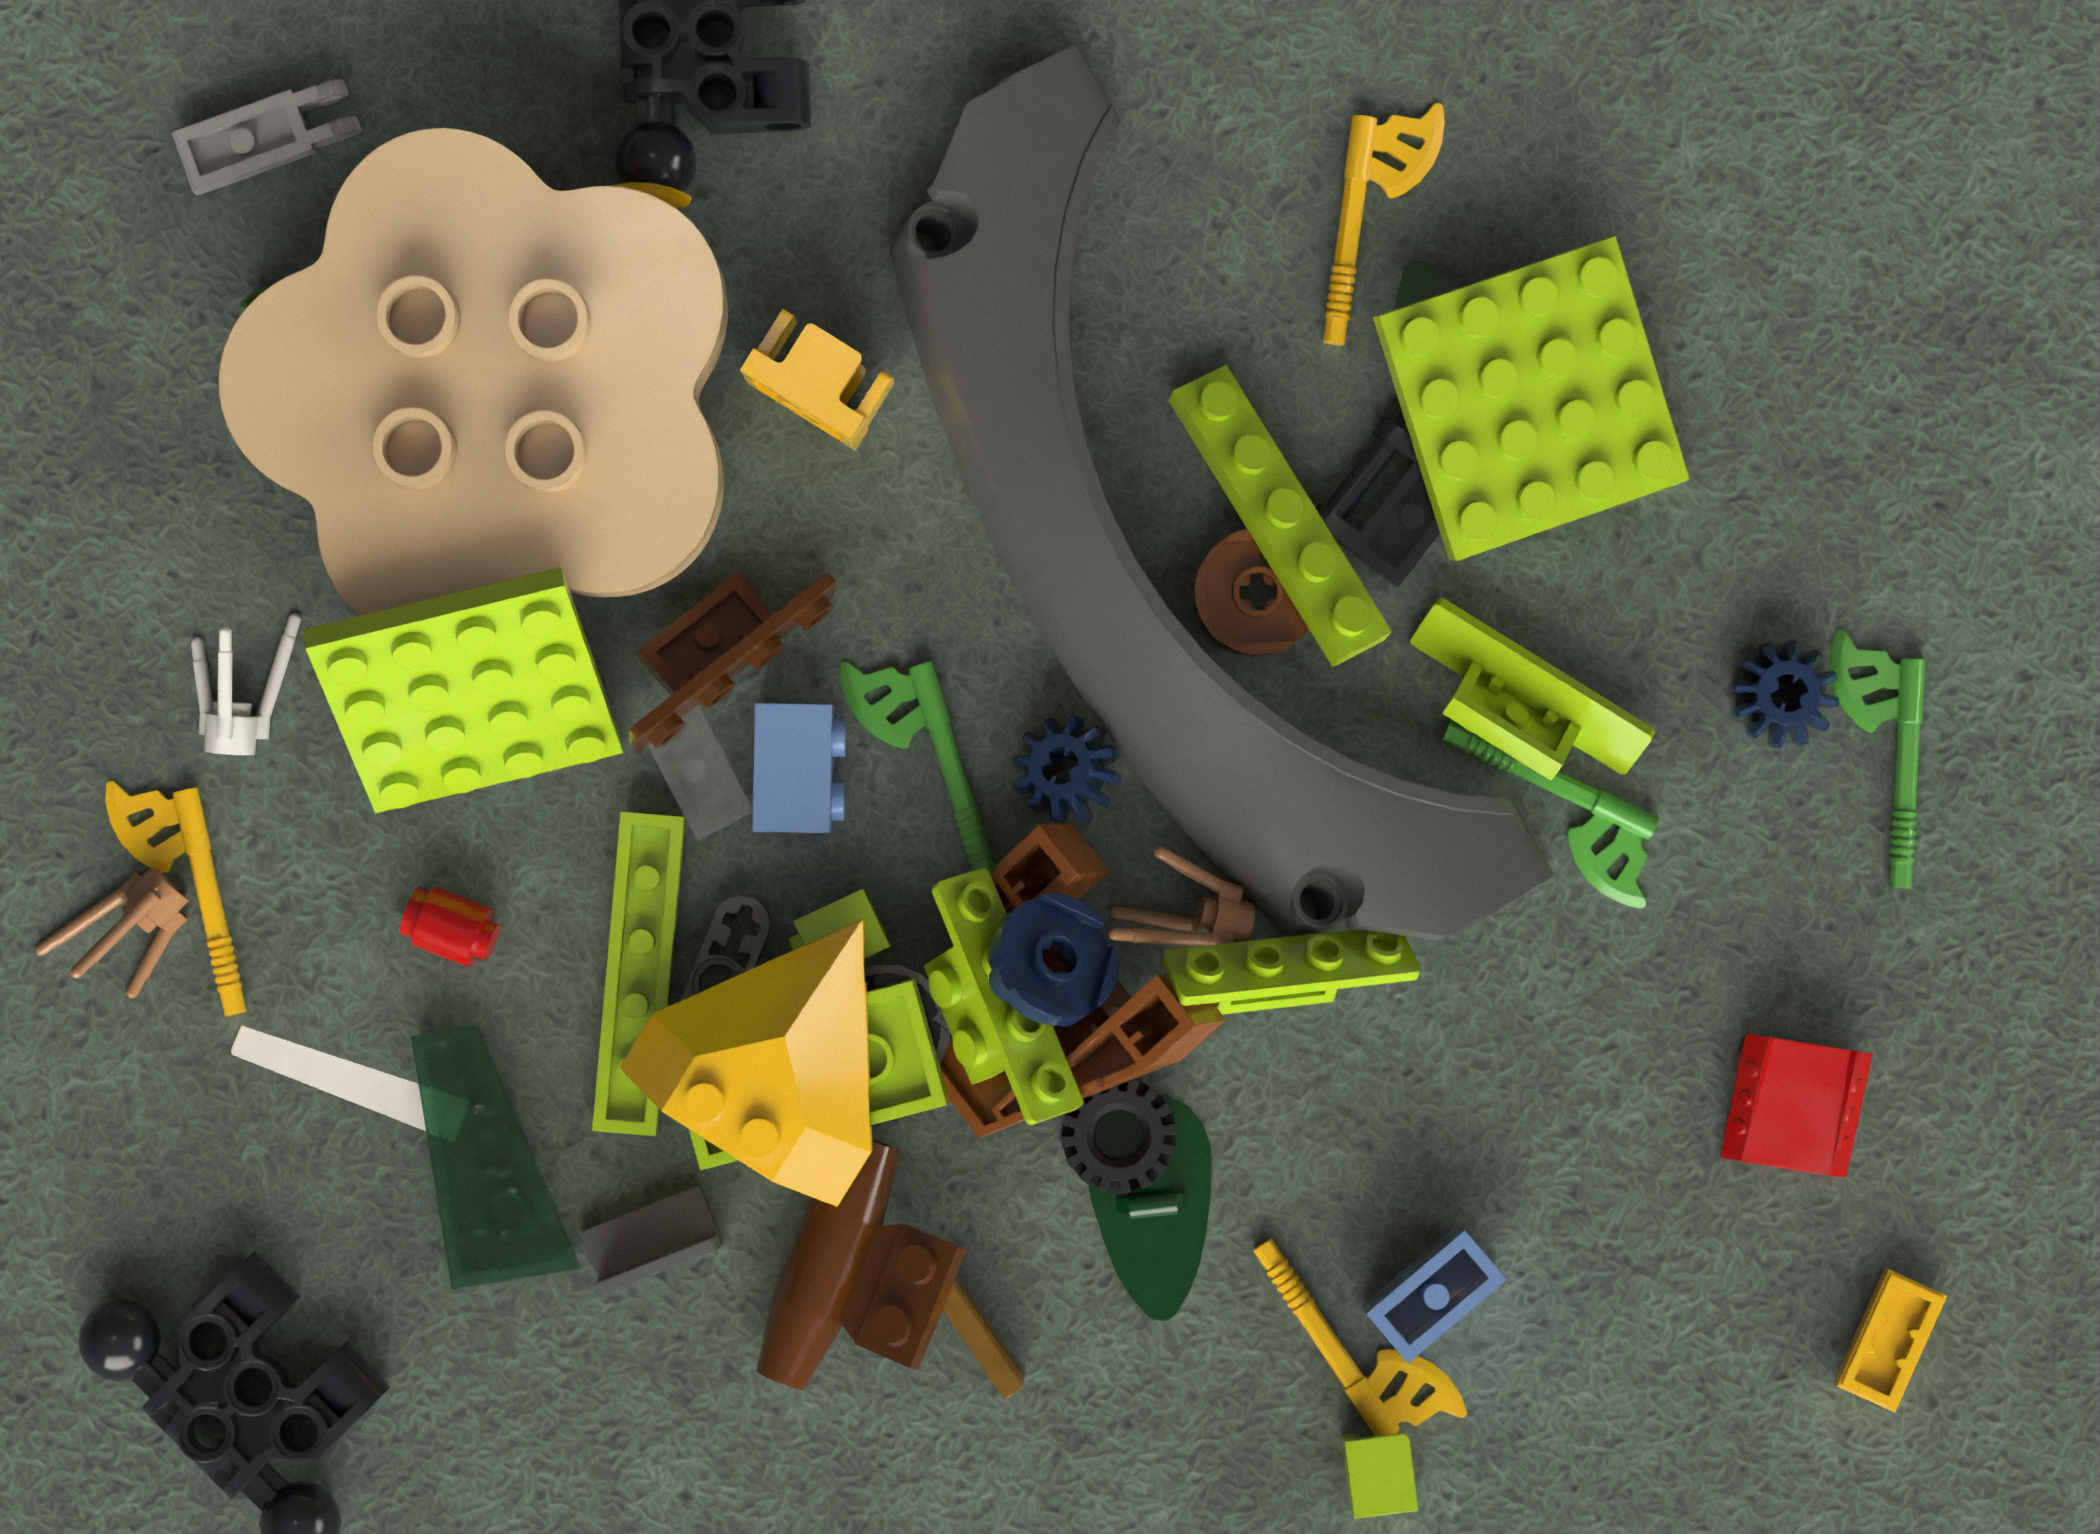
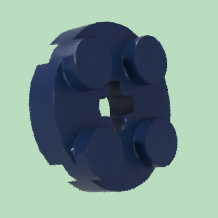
M1063 894L1041 895L1037 899L1023 902L1005 915L996 926L989 951L992 968L989 974L990 987L998 998L1008 1001L1016 1011L1030 1020L1045 1025L1071 1026L1106 1002L1111 995L1117 981L1119 968L1115 944L1108 947L1106 937L1100 930L1105 924L1098 914L1085 903ZM1051 946L1059 949L1058 960L1066 964V971L1058 970L1055 973L1045 965L1042 953L1050 949Z

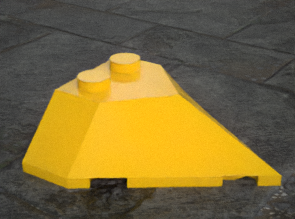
M865 918L653 1013L619 1067L663 1113L770 1181L836 1207L842 1201L873 1151L872 1126H870L869 1116L870 1062L867 982H865L864 972Z

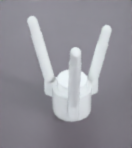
M292 613L288 618L256 716H251L252 703L232 701L233 650L231 628L229 626H222L219 629L218 701H213L204 641L200 637L192 639L193 667L200 711L199 734L205 735L204 752L228 755H255L256 739H269L270 718L295 644V638L301 622L299 614Z

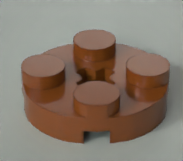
M1248 529L1239 530L1228 535L1209 551L1196 574L1194 603L1201 623L1214 641L1238 654L1268 656L1286 650L1307 633L1309 628ZM1260 574L1265 585L1275 586L1276 597L1266 599L1264 604L1265 610H1252L1251 601L1241 600L1239 588L1249 586L1250 575Z

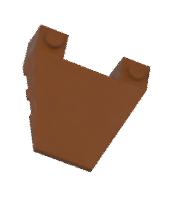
M1070 822L1038 825L994 867L991 877L1006 914H1008L1023 902L1037 899L1039 896L1046 894H1063L1079 900L1109 870ZM1051 946L1050 949L1042 953L1045 965L1054 973L1058 970L1066 971V964L1058 960L1059 949ZM1167 973L1156 974L1132 997L1117 979L1115 987L1106 1002L1071 1026L1063 1027L1056 1025L1053 1028L1083 1099L1181 1061L1226 1019L1214 1003L1191 1006L1181 1005ZM951 1035V1041L940 1064L949 1100L978 1138L985 1137L1024 1122V1116L1006 1072L1003 1071L993 1078L971 1084L965 1067L955 1055Z

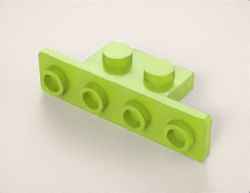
M1444 598L1436 599L1410 639L1412 646L1462 676L1442 714L1552 781L1563 766L1573 745L1617 773L1624 775L1646 749L1655 734L1653 727Z
M981 868L939 881L932 886L931 891L954 946L923 967L929 979L931 996L935 1003L940 1006L952 1035L955 1055L965 1067L971 1084L993 1078L1005 1071L1024 1119L1029 1125H1034L1078 1109L1083 1105V1099L1053 1026L1041 1024L1023 1016L1008 1001L998 998L990 987L989 974L992 970L989 958L990 943L996 926L1007 914L989 871Z
M1346 930L1169 949L1165 951L1162 960L1163 967L1181 1005L1191 1006L1214 1003L1222 1015L1334 1002L1337 989L1414 981L1418 979L1421 966L1406 936L1363 930Z

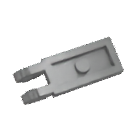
M344 79L329 80L328 82L295 93L290 89L174 131L172 136L193 193L199 196L315 154L317 153L315 148L331 145L362 132L358 118L355 116L340 117L308 130L302 111L332 105L348 95V90Z

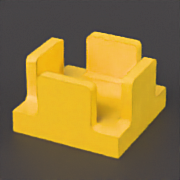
M782 309L757 350L753 348L740 369L742 375L749 385L856 451L869 430L870 422L895 383L893 377L881 370L856 410H852L846 405L866 375V368L860 364L862 362L861 354L818 326L810 323L805 326L785 360L780 363L775 362L774 359L797 324L795 316Z

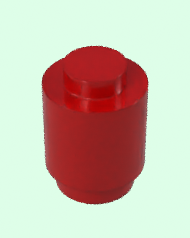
M437 886L431 891L418 887L412 894L404 911L400 924V934L412 938V946L470 968L478 958L487 960L490 957L500 933V924L492 922L494 909Z

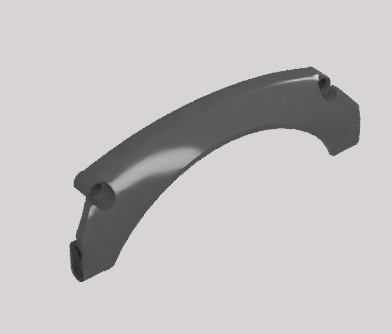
M1076 45L1064 49L1001 80L981 95L966 102L959 110L948 141L927 188L932 201L915 210L898 228L890 241V254L895 266L922 368L941 424L967 488L1004 565L1036 624L1080 695L1113 743L1155 798L1190 839L1232 883L1243 886V895L1255 904V907L1281 934L1286 937L1316 934L1345 919L1350 929L1434 941L1443 939L1454 932H1459L1477 923L1555 875L1513 800L1506 797L1460 795L1404 781L1347 758L1297 730L1260 703L1204 652L1167 608L1135 559L1107 503L1087 447L1074 389L1069 336L1070 283L1080 216L1097 163L1119 126L1121 119L1080 48ZM921 231L928 234L934 240L937 250L931 251L924 248L917 240L915 232ZM1301 892L1308 895L1314 902L1316 908L1314 920L1302 911L1300 905Z

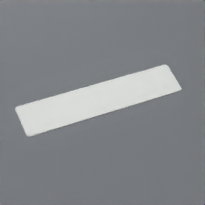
M244 1026L240 1027L231 1049V1053L234 1056L449 1141L456 1139L471 1102L470 1100Z

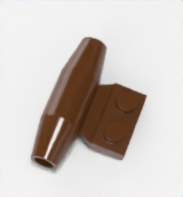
M872 1139L873 1151L837 1207L816 1198H811L772 1296L756 1372L771 1380L795 1389L804 1390L842 1326L854 1340V1344L908 1368L918 1370L920 1368L967 1249L912 1225L902 1223L883 1226L900 1150L878 1140Z

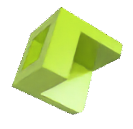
M1354 1433L1341 1434L1350 1511L1354 1519L1419 1511L1410 1439L1407 1434L1395 1433L1356 1438Z

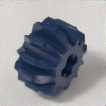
M1788 640L1784 643L1780 657L1772 643L1761 644L1758 648L1762 665L1749 657H1744L1738 662L1741 671L1752 678L1751 682L1734 680L1729 683L1728 690L1734 694H1748V703L1734 706L1731 709L1732 716L1739 718L1751 713L1756 716L1745 732L1751 739L1760 736L1770 725L1768 741L1771 748H1781L1783 746L1787 730L1797 746L1809 743V733L1805 723L1818 731H1825L1830 726L1827 718L1817 708H1834L1839 705V697L1833 694H1821V685L1834 682L1837 679V675L1834 670L1815 675L1813 669L1822 658V653L1816 649L1808 652L1798 662L1800 648L1796 640ZM1780 676L1784 677L1783 685L1794 683L1798 691V695L1790 699L1792 710L1788 712L1784 711L1785 703L1774 705L1770 693L1775 692L1779 688L1777 678Z
M1070 715L1064 728L1053 717L1046 718L1043 725L1044 739L1030 731L1026 732L1023 736L1025 743L1033 748L1031 755L1018 754L1012 758L1013 765L1029 771V773L1014 782L1015 790L1021 794L1032 793L1027 808L1037 815L1049 808L1050 820L1054 823H1065L1070 811H1072L1077 820L1081 822L1089 821L1091 811L1088 801L1092 800L1096 804L1107 808L1111 804V799L1107 794L1100 791L1103 784L1118 785L1121 783V774L1105 768V766L1115 762L1120 757L1119 749L1113 745L1102 746L1107 734L1106 731L1099 725H1094L1085 731L1084 719L1077 715ZM1066 757L1078 763L1077 766L1070 769L1071 780L1069 782L1056 777V774L1065 769L1063 759Z

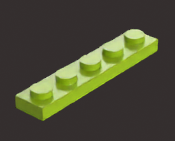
M1225 365L1175 389L1168 399L1170 405L1331 666L1335 667L1385 641L1392 632L1228 366Z
M620 811L592 1131L646 1136L658 1135L660 1109L619 1067L651 1015L670 1006L686 817Z

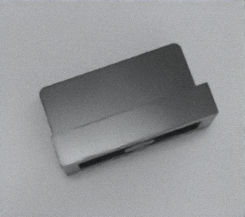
M701 1184L580 1232L598 1281L594 1283L598 1296L718 1250L724 1244Z

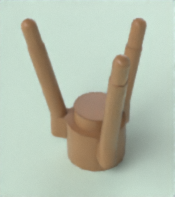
M1162 846L1154 849V856L1216 894L1212 898L1205 896L1200 898L1193 918L1123 906H1113L1110 908V915L1114 918L1183 930L1112 928L1109 931L1111 940L1129 941L1132 943L1197 947L1249 941L1255 919V904L1241 900L1243 894L1242 885L1223 881Z
M151 866L143 876L135 872L119 889L37 944L35 952L40 956L47 954L126 901L121 907L125 915L71 968L70 975L73 978H80L135 924L148 934L156 926H159L158 933L126 989V996L135 998L145 981L149 978L173 934L188 920L179 911L187 904L189 899L161 872Z

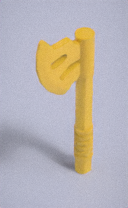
M1435 103L1421 119L1392 115L1383 125H1377V118L1366 115L1352 116L1334 263L1331 266V284H1329L1328 288L1330 293L1327 295L1328 302L1326 303L1327 311H1325L1326 321L1323 343L1345 345L1347 325L1350 320L1349 312L1352 307L1350 303L1353 300L1351 295L1354 293V275H1356L1357 271L1355 267L1367 183L1369 180L1377 183L1383 188L1388 198L1393 199L1405 194L1421 182L1434 165L1442 145L1445 121L1444 109L1441 103ZM1399 133L1422 138L1424 143L1417 150L1397 140V136ZM1373 151L1387 152L1405 164V168L1401 172L1372 157Z
M108 781L106 783L105 803L110 824L120 843L135 859L149 868L153 866L159 872L167 873L176 858L185 852L188 855L208 942L206 944L210 949L208 952L212 958L210 961L214 967L212 970L216 976L214 979L218 985L216 988L220 994L224 1016L247 1012L241 988L243 985L239 979L241 976L237 970L239 967L235 961L237 960L236 954L234 955L233 953L235 951L234 945L232 946L231 944L233 941L228 931L198 788L172 793L174 799H168L160 790L130 796L116 782ZM148 808L154 811V816L137 826H133L128 819L129 815ZM180 824L181 831L156 847L149 842V839L166 826Z
M1272 1238L1267 1239L1253 1249L1266 1269V1274L1272 1278V1283L1276 1284V1289L1282 1293V1298L1287 1301L1288 1307L1292 1308V1313L1298 1317L1344 1386V1391L1374 1436L1398 1433L1400 1431L1398 1426L1400 1422H1409L1413 1426H1418L1438 1411H1444L1460 1418L1467 1415L1463 1398L1451 1379L1434 1363L1420 1356L1407 1363L1397 1350H1379L1376 1354L1374 1369L1367 1378L1365 1375L1363 1376L1314 1303V1298L1310 1297V1292L1304 1288V1283L1300 1282V1277L1294 1273V1268L1289 1265L1290 1262L1287 1258H1284ZM1402 1371L1406 1373L1407 1376L1397 1393L1382 1402L1380 1395L1397 1372ZM1424 1383L1434 1387V1392L1418 1406L1411 1405L1410 1401Z

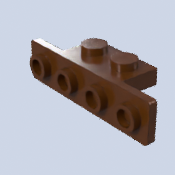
M829 572L825 573L779 611L772 614L738 573H735L638 650L637 657L669 693L670 697L630 728L629 744L636 752H640L650 743L657 749L672 740L686 725L681 718L701 703L706 709H709L717 704L734 688L735 683L732 681V678L749 664L755 670H758L776 657L785 646L781 639L799 625L804 631H807L824 619L834 607L829 600L834 596L836 580Z

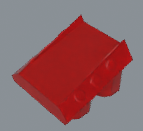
M1746 1033L1744 1045L1735 1056L1733 1073L1736 1077L1730 1112L1725 1120L1724 1141L1720 1158L1846 1178L1873 1053Z

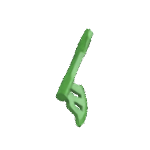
M1838 629L1835 632L1830 647L1829 670H1834L1837 675V679L1832 684L1843 710L1860 728L1868 733H1873L1882 722L1897 718L1894 806L1891 813L1893 820H1891L1892 829L1890 834H1892V838H1890L1891 848L1889 850V853H1891V857H1889V887L1912 889L1913 863H1915L1913 856L1915 854L1914 845H1916L1914 837L1916 836L1915 827H1917L1915 819L1917 817L1916 800L1920 726L1923 719L1926 660L1901 658L1900 664H1895L1886 651L1858 650L1846 631ZM1873 666L1877 673L1876 675L1853 680L1848 669L1850 667ZM1881 688L1898 690V697L1871 705H1866L1862 699V696Z
M847 661L839 664L840 683L846 702L858 722L873 736L894 747L907 749L910 747L912 739L918 731L925 726L929 729L955 811L954 817L958 821L959 833L963 837V846L965 845V852L969 856L968 861L971 863L973 871L985 868L991 875L995 867L992 858L993 853L989 849L990 843L987 842L986 838L988 837L984 833L985 827L984 824L982 825V818L978 814L980 811L976 807L950 724L951 719L933 662L930 661L908 668L910 673L908 675L901 674L894 667L865 675ZM884 685H888L891 688V693L873 705H870L865 699V694ZM918 699L919 706L898 722L892 724L887 720V717L903 702Z
M1450 720L1442 736V741L1463 750L1468 755L1469 753L1472 754L1474 758H1480L1483 762H1489L1491 766L1495 765L1500 770H1506L1505 772L1508 774L1512 773L1590 810V813L1593 815L1584 824L1570 827L1567 831L1568 843L1576 865L1586 880L1605 896L1631 907L1642 909L1646 906V900L1636 884V879L1648 857L1642 848V839H1650L1658 824V816L1603 790L1599 791L1559 771L1550 781L1531 768L1522 765L1515 758L1478 735L1467 731L1460 724ZM1613 824L1619 826L1615 839L1600 852L1594 854L1591 846ZM1622 853L1626 854L1628 861L1618 877L1612 879L1608 875L1607 869Z

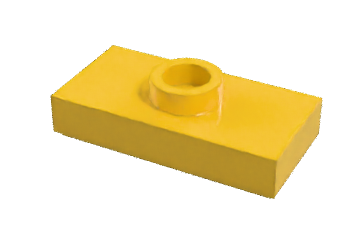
M1884 1267L1833 1384L1895 1413L1947 1295Z

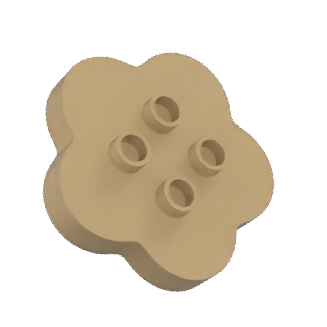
M432 128L409 132L393 138L376 148L347 177L331 208L323 251L319 260L313 265L289 275L270 286L239 317L229 334L220 362L218 380L221 408L234 441L248 460L265 476L311 503L315 511L318 543L326 571L343 600L359 616L562 567L569 590L572 593L594 597L635 595L665 584L691 565L710 540L721 512L724 492L722 460L713 432L700 408L699 398L701 390L715 368L726 338L728 325L727 289L718 262L700 231L684 214L669 203L653 195L638 190L613 186L586 187L566 191L554 190L548 187L519 156L488 137L451 128Z

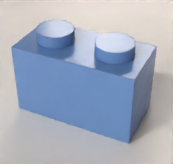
M755 703L752 832L832 834L833 821L845 820V782H833L834 757H846L847 726L846 719L835 718V707L832 704Z
M1457 1224L1367 1300L1361 1308L1405 1361L1410 1363L1507 1279L1466 1230Z

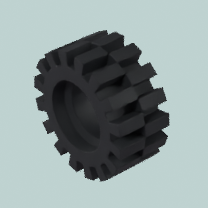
M1132 1079L1083 1098V1105L1065 1114L1062 1123L1061 1141L1069 1166L1077 1173L1081 1180L1098 1188V1190L1122 1194L1130 1193L1140 1188L1143 1189L1163 1174L1173 1157L1177 1133L1172 1111L1165 1099L1149 1085ZM1120 1109L1133 1113L1141 1121L1144 1128L1145 1137L1141 1149L1134 1156L1125 1160H1113L1106 1157L1098 1150L1094 1141V1128L1097 1121L1102 1115L1112 1110Z

